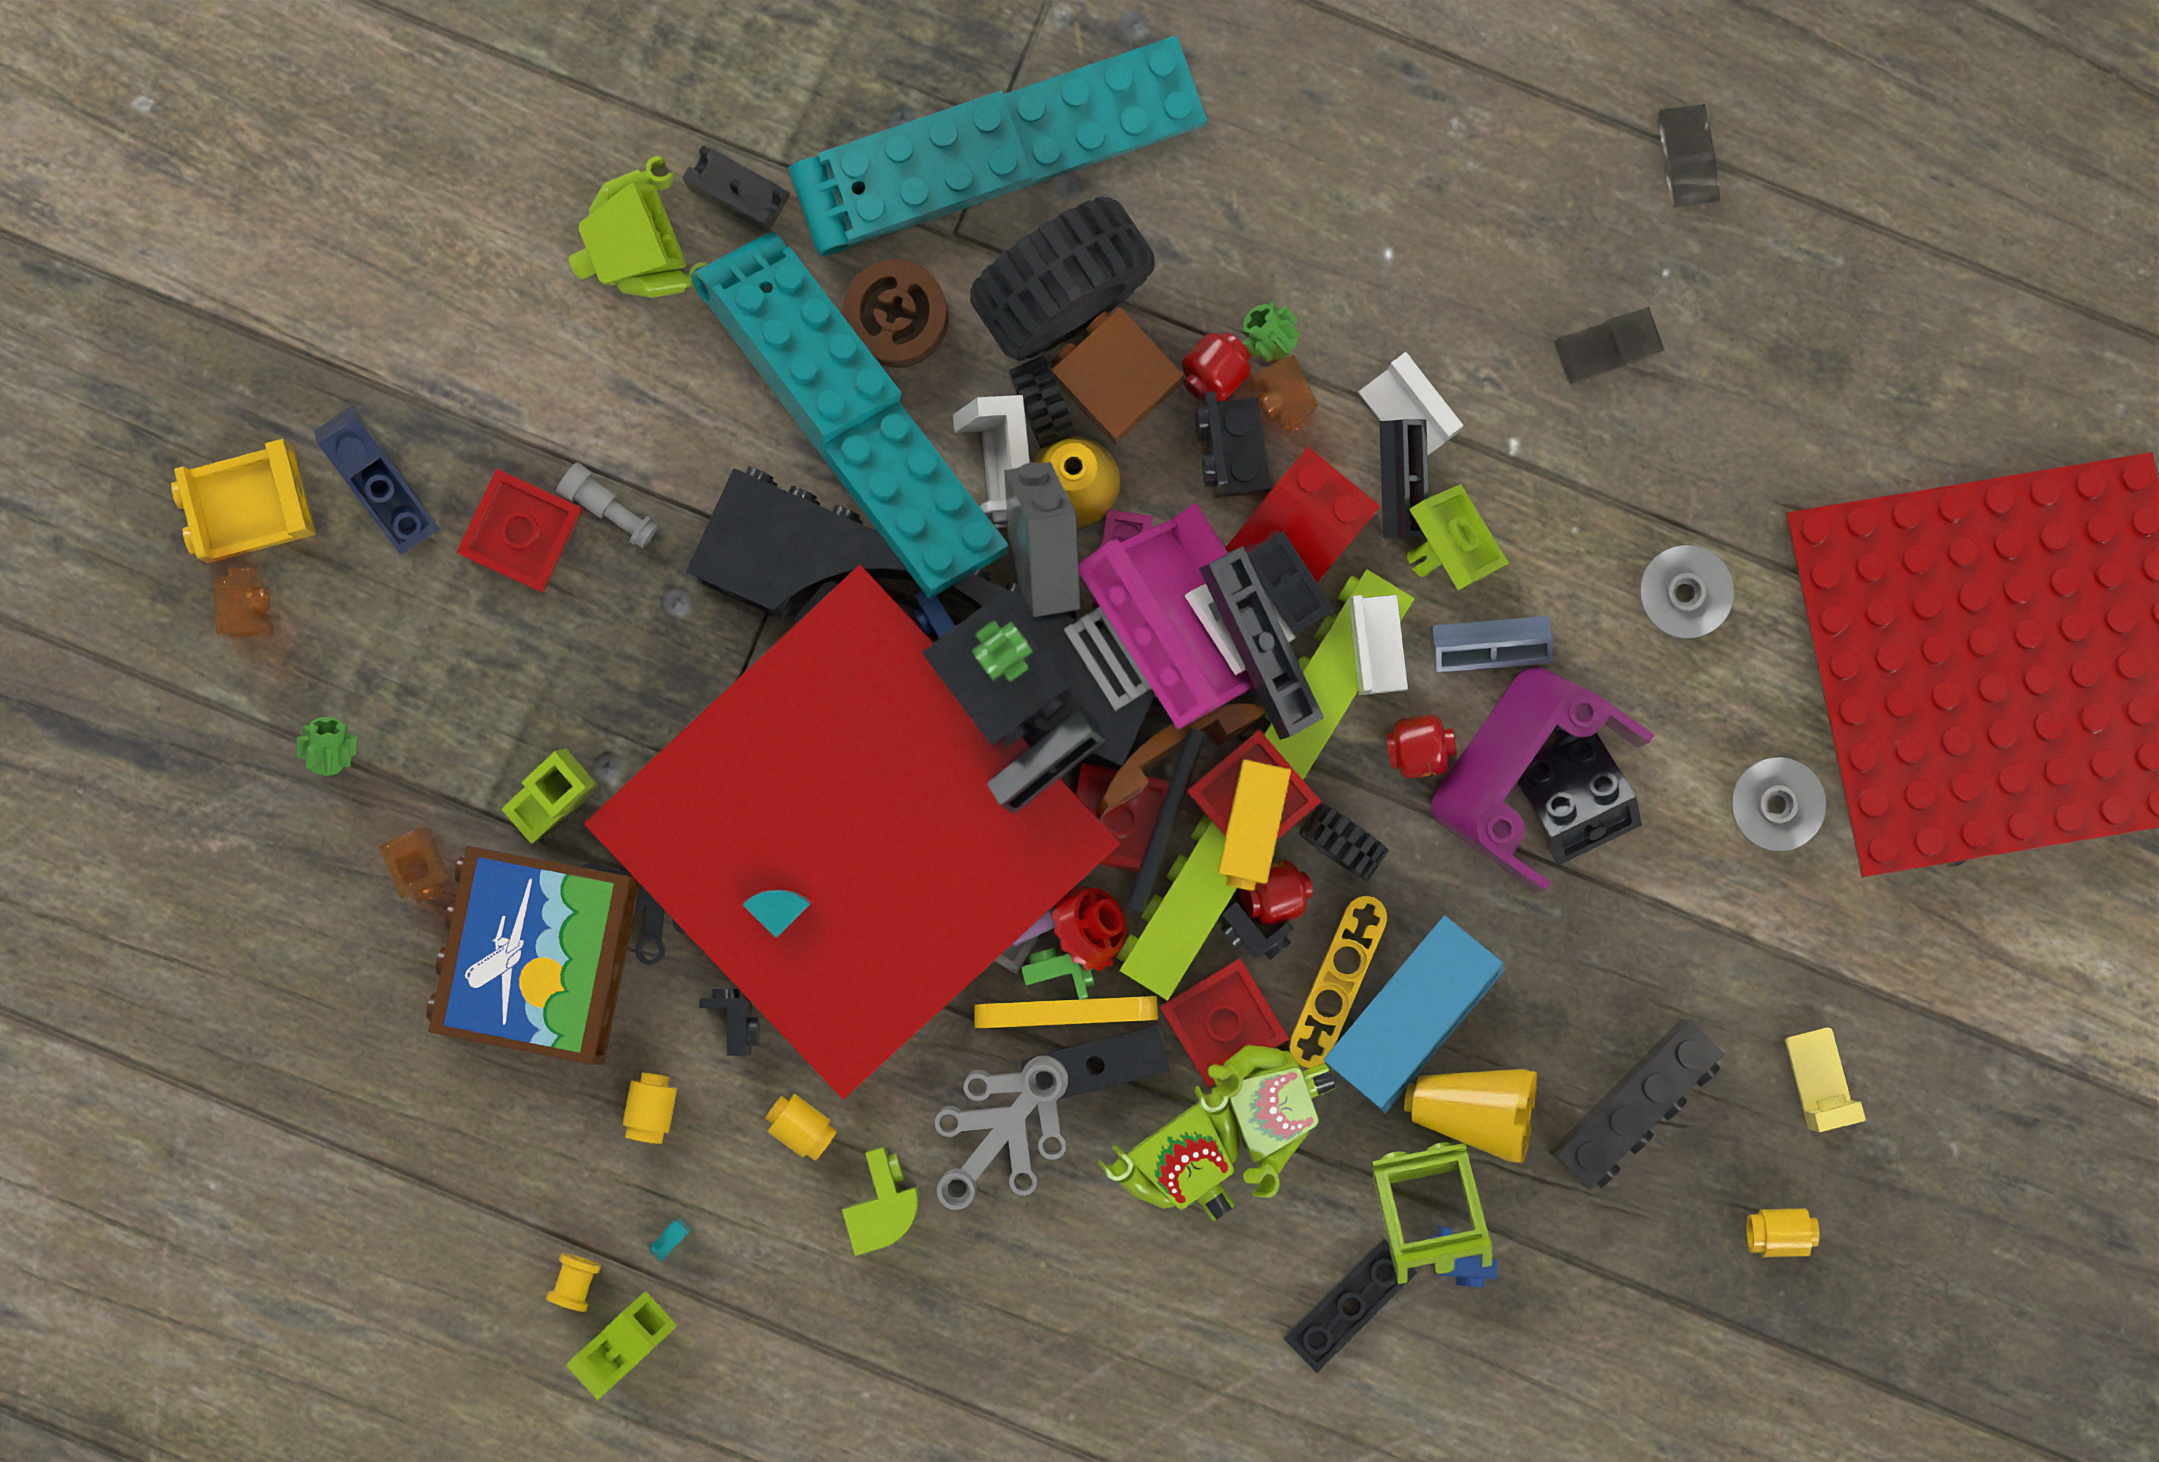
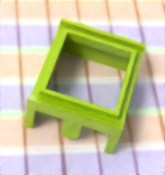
M1450 1142L1437 1143L1430 1146L1426 1151L1413 1154L1401 1151L1392 1152L1384 1155L1380 1160L1372 1162L1373 1182L1398 1284L1408 1283L1407 1268L1434 1263L1436 1273L1444 1274L1454 1270L1456 1258L1476 1254L1480 1256L1482 1267L1492 1266L1493 1245L1488 1235L1466 1143L1457 1145ZM1458 1170L1473 1231L1405 1244L1390 1184Z

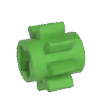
M1271 302L1269 305H1258L1244 319L1241 332L1247 339L1243 344L1254 358L1261 355L1267 362H1270L1272 359H1283L1296 347L1297 337L1300 336V333L1294 325L1298 322V318L1287 306L1279 309L1274 302Z
M993 621L976 633L981 644L973 649L972 652L992 680L1004 673L1011 682L1028 669L1023 658L1033 651L1012 622L1000 629L996 622Z
M333 717L317 718L309 726L304 725L302 736L297 737L296 757L306 758V768L318 775L329 776L337 774L343 767H350L351 756L356 755L357 736L347 734V725L339 719Z

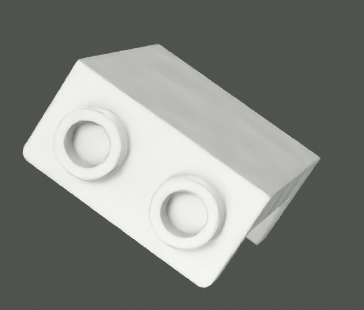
M1023 395L977 397L953 414L955 433L982 432L988 501L979 507L999 531L1007 529L1004 470L1019 468L1026 463H1030Z

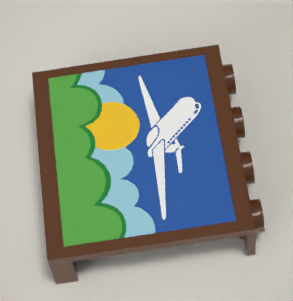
M466 846L465 855L463 854L462 857H459L455 869V880L459 882L456 900L451 901L446 912L445 925L449 929L446 947L441 948L436 961V973L440 975L437 993L432 994L426 1011V1017L430 1021L429 1032L590 1065H604L640 883L635 878Z

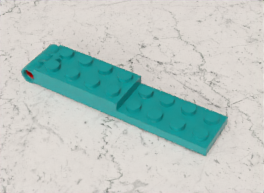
M1175 35L1003 94L1002 90L825 150L818 153V156L809 157L788 167V172L817 255L819 257H826L1207 125V118L1178 37ZM861 187L865 189L864 193L860 195L853 193L856 188Z
M770 231L692 272L693 286L699 297L710 307L929 599L1007 553L1008 543L901 405V391L790 246L786 248L777 233Z

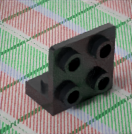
M1215 391L1205 392L1203 405L1197 406V413L1195 414L1198 441L1207 440L1208 452H1203V459H1201L1204 486H1213L1215 498L1270 491L1271 485L1259 398L1253 397L1217 402Z
M1597 732L1588 737H1580L1560 747L1553 746L1535 755L1517 781L1518 786L1544 827L1549 852L1558 866L1642 826L1637 797Z

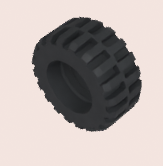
M1096 197L1093 201L1087 200L1082 202L1077 207L1060 213L1058 217L1051 221L1048 220L1040 225L1038 229L1018 240L1009 250H1005L996 258L997 260L993 264L988 265L981 272V276L973 282L972 288H970V303L1005 356L1018 361L1026 358L1030 359L1043 351L1047 352L1055 348L1056 345L1063 341L1071 339L1078 332L1087 328L1102 312H1111L1119 303L1130 297L1134 290L1141 286L1147 280V276L1151 275L1154 271L1155 255L1119 201L1110 197Z

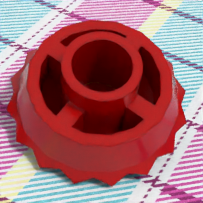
M1076 885L1055 904L1056 909L1051 915L1056 923L1054 934L1061 940V949L1070 954L1073 963H1081L1085 970L1095 968L1101 972L1105 966L1112 967L1114 959L1126 941L1127 927L1125 916L1120 905L1109 893L1100 888Z

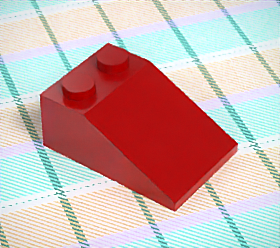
M1307 447L1225 548L1229 553L1242 546L1246 548L1250 544L1256 545L1266 539L1271 531L1278 530L1280 532L1283 530L1318 583L1377 513L1380 505L1311 448Z

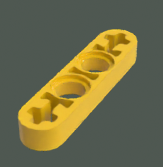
M1357 897L1349 902L1343 912L1289 1040V1053L1301 1067L1312 1068L1325 1063L1323 1059L1336 1044L1386 926V909L1382 902L1375 897ZM1366 904H1370L1374 907L1372 915L1378 918V922L1375 926L1367 925L1363 931L1361 938L1370 939L1369 946L1366 949L1355 940L1342 939V934L1345 928L1351 934H1354L1358 925V919L1352 916L1354 909L1362 910ZM1342 947H1352L1360 956V965L1352 974H1343L1334 966V955ZM1324 990H1333L1341 998V1010L1334 1017H1323L1316 1010V997ZM1308 1015L1319 1023L1334 1026L1330 1036L1321 1030L1317 1044L1323 1047V1051L1320 1056L1312 1055L1309 1061L1301 1058L1303 1050L1297 1047L1299 1039H1309L1314 1029V1026H1305Z
M1157 996L974 1004L975 1028L1158 1020Z

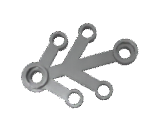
M1038 1056L1031 1059L1025 1065L1022 1072L990 1075L984 1070H975L967 1076L963 1089L966 1096L973 1101L985 1100L990 1094L1022 1093L1009 1107L961 1111L955 1106H946L938 1112L935 1118V1128L944 1137H954L960 1131L993 1128L960 1169H951L941 1177L937 1186V1196L942 1205L951 1210L966 1208L975 1196L977 1189L976 1179L1007 1141H1009L1012 1173L1009 1178L1011 1190L1020 1196H1027L1034 1192L1039 1181V1175L1036 1169L1031 1166L1025 1119L1036 1105H1038L1042 1135L1038 1142L1040 1154L1049 1160H1056L1064 1155L1068 1140L1065 1133L1060 1130L1057 1099L1066 1091L1068 1074L1064 1065L1059 1060L1050 1056ZM1041 1071H1046L1052 1075L1053 1083L1049 1086H1042L1037 1082L1036 1075ZM975 1078L984 1080L987 1090L982 1093L973 1091L970 1081ZM946 1114L955 1116L958 1126L953 1129L946 1128L942 1124L941 1117ZM1048 1137L1057 1138L1061 1142V1149L1058 1151L1048 1150L1044 1144L1045 1139ZM1019 1173H1027L1032 1178V1185L1028 1187L1018 1185L1015 1176ZM955 1179L963 1181L966 1185V1191L961 1194L953 1192L950 1188V1182Z

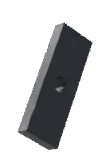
M1158 1025L1021 1060L1023 1069L1031 1059L1038 1056L1053 1057L1064 1065L1068 1074V1085L1066 1091L1059 1099L1170 1071ZM1097 1056L1104 1061V1069L1101 1073L1091 1074L1087 1071L1086 1062L1090 1057ZM1041 1071L1036 1075L1037 1082L1042 1086H1049L1053 1083L1052 1075L1046 1071Z
M1382 1238L1283 1336V1339L1316 1373L1407 1284H1398L1388 1242ZM1413 1267L1407 1268L1408 1282L1418 1273ZM1354 1297L1359 1302L1357 1311L1351 1314L1343 1312L1342 1304L1344 1300Z

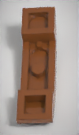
M1234 704L1221 706L1179 730L1175 724L1168 726L1143 744L1121 767L1103 794L1097 806L1098 811L1101 815H1104L1141 793L1148 784V780L1142 770L1182 747L1189 727L1205 733L1210 731L1220 746L1256 725L1266 714L1263 705Z

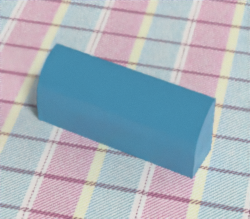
M1444 915L1323 1061L1386 1114L1407 1089L1408 1084L1413 1082L1505 972L1504 963Z

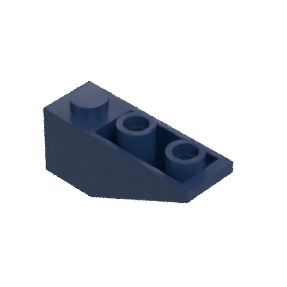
M354 405L314 431L319 447L400 555L439 529L437 523Z

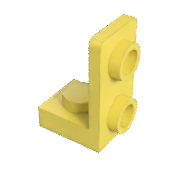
M1826 1027L1787 1037L1785 1043L1808 1130L1823 1132L1866 1121L1861 1102L1853 1101L1850 1098L1832 1029Z

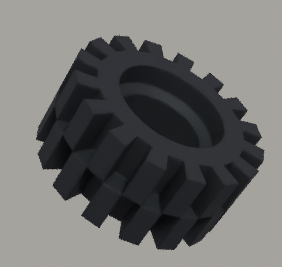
M1044 356L1009 369L1016 394L1023 395L1024 412L1040 448L1075 434L1074 425L1066 408V403Z
M1322 802L1316 806L1298 832L1303 839L1317 848L1322 854H1325L1332 861L1367 882L1389 852V849L1382 842L1376 840L1377 838L1367 833L1361 826L1356 825L1349 818Z

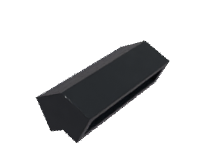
M1427 419L1379 421L1383 538L1405 539L1426 537L1409 509L1429 498Z
M1082 704L990 778L987 785L1001 807L1015 815L1106 741L1100 732L1101 727Z

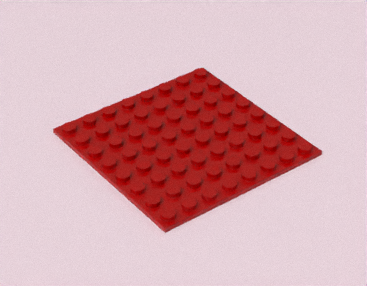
M2153 452L1786 513L1861 878L2159 828V478Z
M861 564L584 823L843 1100L1121 844L1061 778L1015 815L999 805L987 785L988 781L1030 747V745L1021 738L1008 748H1005L1002 743H999L994 748L991 746L922 654L934 642ZM768 890H786L801 894L811 904L777 938L743 906L755 894Z

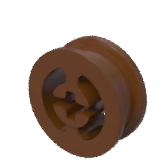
M889 259L868 266L854 278L844 299V318L882 366L904 368L921 363L938 349L946 335L949 312L942 289L929 271L911 261ZM891 284H897L894 289L882 292L877 298L882 308L895 311L897 305L900 304L907 316L919 319L918 310L911 297L912 294L921 292L929 302V318L925 328L916 338L902 344H896V341L914 332L915 326L912 320L898 317L895 323H891L886 312L874 308V317L881 329L880 334L877 336H872L867 332L863 321L864 309L872 294L881 287Z

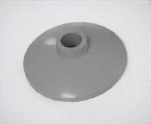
M1680 545L1661 552L1649 563L1640 583V600L1647 618L1660 631L1676 638H1698L1714 631L1727 618L1734 601V583L1727 566L1717 555L1702 547ZM1684 585L1690 588L1692 597L1689 602H1682L1677 598L1676 590L1679 586Z
M1783 757L1761 760L1745 770L1734 787L1731 801L1733 818L1740 832L1754 845L1770 851L1793 850L1809 842L1821 828L1827 806L1824 788L1815 773L1804 764ZM1773 796L1780 798L1783 802V809L1779 814H1774L1768 809V801Z

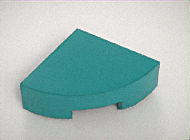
M768 890L755 894L743 906L777 938L811 902L796 892Z
M678 1217L650 1245L649 1252L661 1263L694 1228L683 1217Z

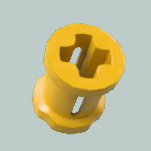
M561 1253L559 1261L562 1263V1267L555 1288L547 1293L546 1300L568 1309L586 1312L589 1304L585 1299L594 1274L600 1273L602 1266L599 1263L577 1255Z

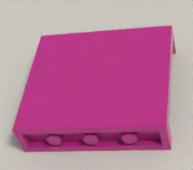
M1197 503L1192 504L1173 519L1123 542L1115 539L1106 543L1078 564L1079 574L1178 730L1254 687L1247 670L1237 675L1234 674L1185 597L1190 591L1206 584L1199 568L1228 553Z

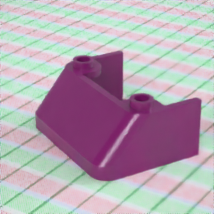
M1541 667L1527 668L1514 678L1435 790L1430 802L1432 816L1441 826L1535 892L1546 891L1551 882L1513 856V853L1524 837L1525 827L1521 816L1503 801L1556 725L1575 737L1591 736L1598 732L1603 725H1606L1637 748L1650 743L1655 736L1596 693Z

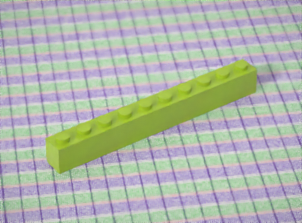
M1368 569L1365 570L1360 579L1351 575L1337 598L1345 603L1336 619L1327 614L1313 639L1320 642L1312 658L1303 654L1298 661L1324 718L1295 735L1282 740L1279 739L1272 723L1264 734L1302 780L1306 777L1358 692L1349 600L1352 596L1362 595L1363 598L1397 595L1401 622L1415 599ZM1266 713L1264 718L1271 722L1268 714ZM1206 814L1203 815L1190 837L1198 842L1188 858L1179 854L1166 876L1167 879L1173 882L1164 898L1155 893L1142 914L1141 918L1148 922L1139 938L1130 934L1116 957L1124 962L1119 970L1120 972L1167 1001L1237 889L1226 885L1228 876L1218 874L1225 837Z

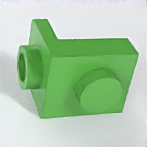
M1055 948L1028 955L1030 964L1021 966L1026 985L1072 973L1079 1000L1088 998L1086 988L1095 986L1091 970H1085L1081 963H1073L1069 953L1057 956Z

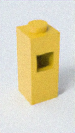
M1248 760L1242 761L1218 869L1219 875L1228 876L1227 886L1254 891L1256 883H1267L1291 770Z

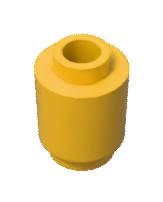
M642 1072L640 1080L630 1081L622 1124L627 1126L625 1138L648 1143H663L664 1133H669L677 1094V1087L669 1086L670 1077Z
M795 1093L789 1100L780 1096L764 1118L771 1123L766 1131L800 1157L804 1158L807 1155L814 1161L820 1157L838 1131L829 1125L831 1119Z
M1806 1208L1761 1209L1758 1214L1748 1215L1746 1234L1750 1253H1761L1762 1257L1809 1256L1811 1248L1819 1245L1817 1218H1810Z

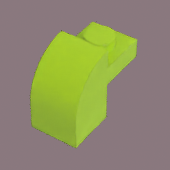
M567 748L554 751L521 782L525 787L501 810L532 845L539 842L570 812L577 810L593 794L598 784Z
M886 1146L872 1149L865 1153L878 1197L846 1206L842 1209L855 1256L895 1243L910 1228L918 1211V1187L914 1186L899 1191L897 1182L904 1181L902 1167L897 1153L889 1155Z
M645 1291L565 1366L599 1400L678 1325Z

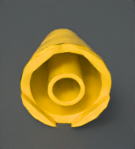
M1069 436L1042 447L1033 458L1032 462L1036 463L1051 462L1076 512V528H1084L1099 522L1107 514V509L1111 510L1115 504L1120 489L1119 470L1110 452L1095 440L1083 436ZM1077 469L1081 472L1077 475H1070L1066 471Z
M1527 1069L1419 1075L1416 1084H1408L1404 1111L1412 1112V1122L1511 1163H1523L1532 1128L1530 1124L1532 1109H1535L1537 1072Z

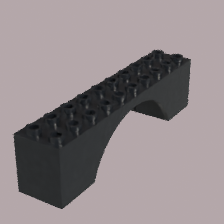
M748 466L745 473L733 468L686 571L697 583L780 620L798 605L810 599L827 578L839 584L860 564L874 579H897L916 582L878 530L864 526L859 514L836 504L832 511L820 506L821 503L816 500V495L794 485H791L789 492L777 487L778 484L773 481V476L751 466ZM982 568L944 590L965 601L976 610L982 608L996 596H1001L1070 689L1069 692L1063 695L1067 704L1045 720L1040 713L1035 716V729L1043 736L1082 704L1101 727L1100 732L1106 739L1088 757L1120 770L1129 756L1156 694L1153 689H1150L1122 708L1114 711L1064 632L1065 628L1078 622L1076 620L1077 611L1071 610L1033 617L1018 584L1008 581L1005 588L990 582V573ZM1095 622V626L1134 687L1141 684L1142 682L1104 622ZM1084 629L1078 633L1118 698L1125 694V690L1087 630Z

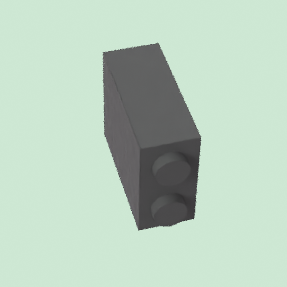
M1036 462L1026 463L1019 468L1004 470L1010 567L1032 616L1038 617L1080 609L1076 512L1051 462L1042 464Z

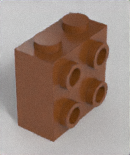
M1121 307L1112 315L1107 311L1102 312L1086 328L1090 334L1077 347L1073 342L1069 343L1052 360L1056 365L1052 369V373L1058 386L1114 445L1122 440L1183 383L1184 374Z

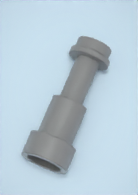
M576 462L560 481L556 493L571 503L577 501L600 519L606 516L632 535L629 540L631 544H637L639 547L644 548L652 539L659 526L652 521L650 516L642 520L615 501L617 496L592 478L593 473Z

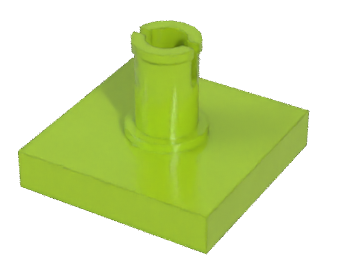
M1462 484L1429 497L1409 509L1428 540L1407 553L1409 565L1418 559L1421 560L1427 557L1424 562L1412 568L1417 575L1425 577L1443 564L1456 588L1460 590L1509 564Z

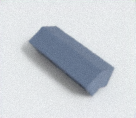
M1549 616L1433 625L1430 628L1432 659L1436 673L1553 663V636Z

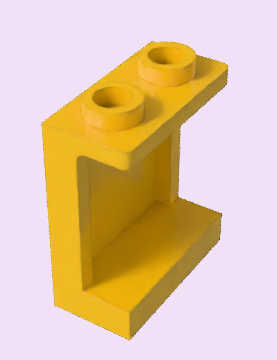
M284 439L265 443L266 449L193 469H188L185 466L174 468L177 481L171 483V489L178 509H184L188 526L183 527V537L190 554H196L197 559L206 563H212L316 535L292 444Z

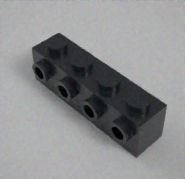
M1680 1019L1549 1153L1583 1187L1592 1189L1596 1184L1600 1188L1604 1187L1620 1171L1621 1168L1616 1163L1629 1150L1633 1154L1638 1153L1653 1138L1654 1134L1650 1129L1662 1117L1668 1121L1684 1107L1687 1100L1683 1095L1695 1083L1702 1087L1719 1071L1720 1066L1716 1062L1724 1053L1691 1020Z

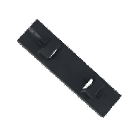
M1244 547L1235 549L1201 566L1199 571L1214 600L1208 606L1216 621L1223 619L1253 682L1254 687L1249 689L1256 706H1264L1279 739L1291 737L1323 719L1324 716Z

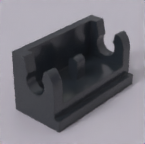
M705 145L702 146L699 150L700 159L695 168L688 167L682 177L687 189L763 232L768 233L791 193L714 149L708 148Z
M1274 530L1268 533V537L1256 545L1250 544L1244 549L1262 587L1295 636L1332 612L1334 608L1284 531L1278 532V530Z

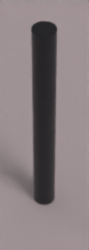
M1189 727L1126 905L1133 910L1145 911L1207 735L1203 731Z

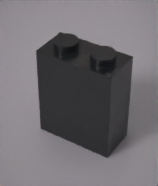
M1000 595L996 596L922 652L993 748L999 743H1002L1005 748L1010 747L1029 732L1025 727L1027 722L1039 713L1045 720L1067 704L1063 695L1070 691L1068 685ZM993 621L996 622L1000 629L1012 622L1033 651L1023 658L1028 669L1011 682L1004 673L992 680L972 652L973 649L981 644L976 633Z

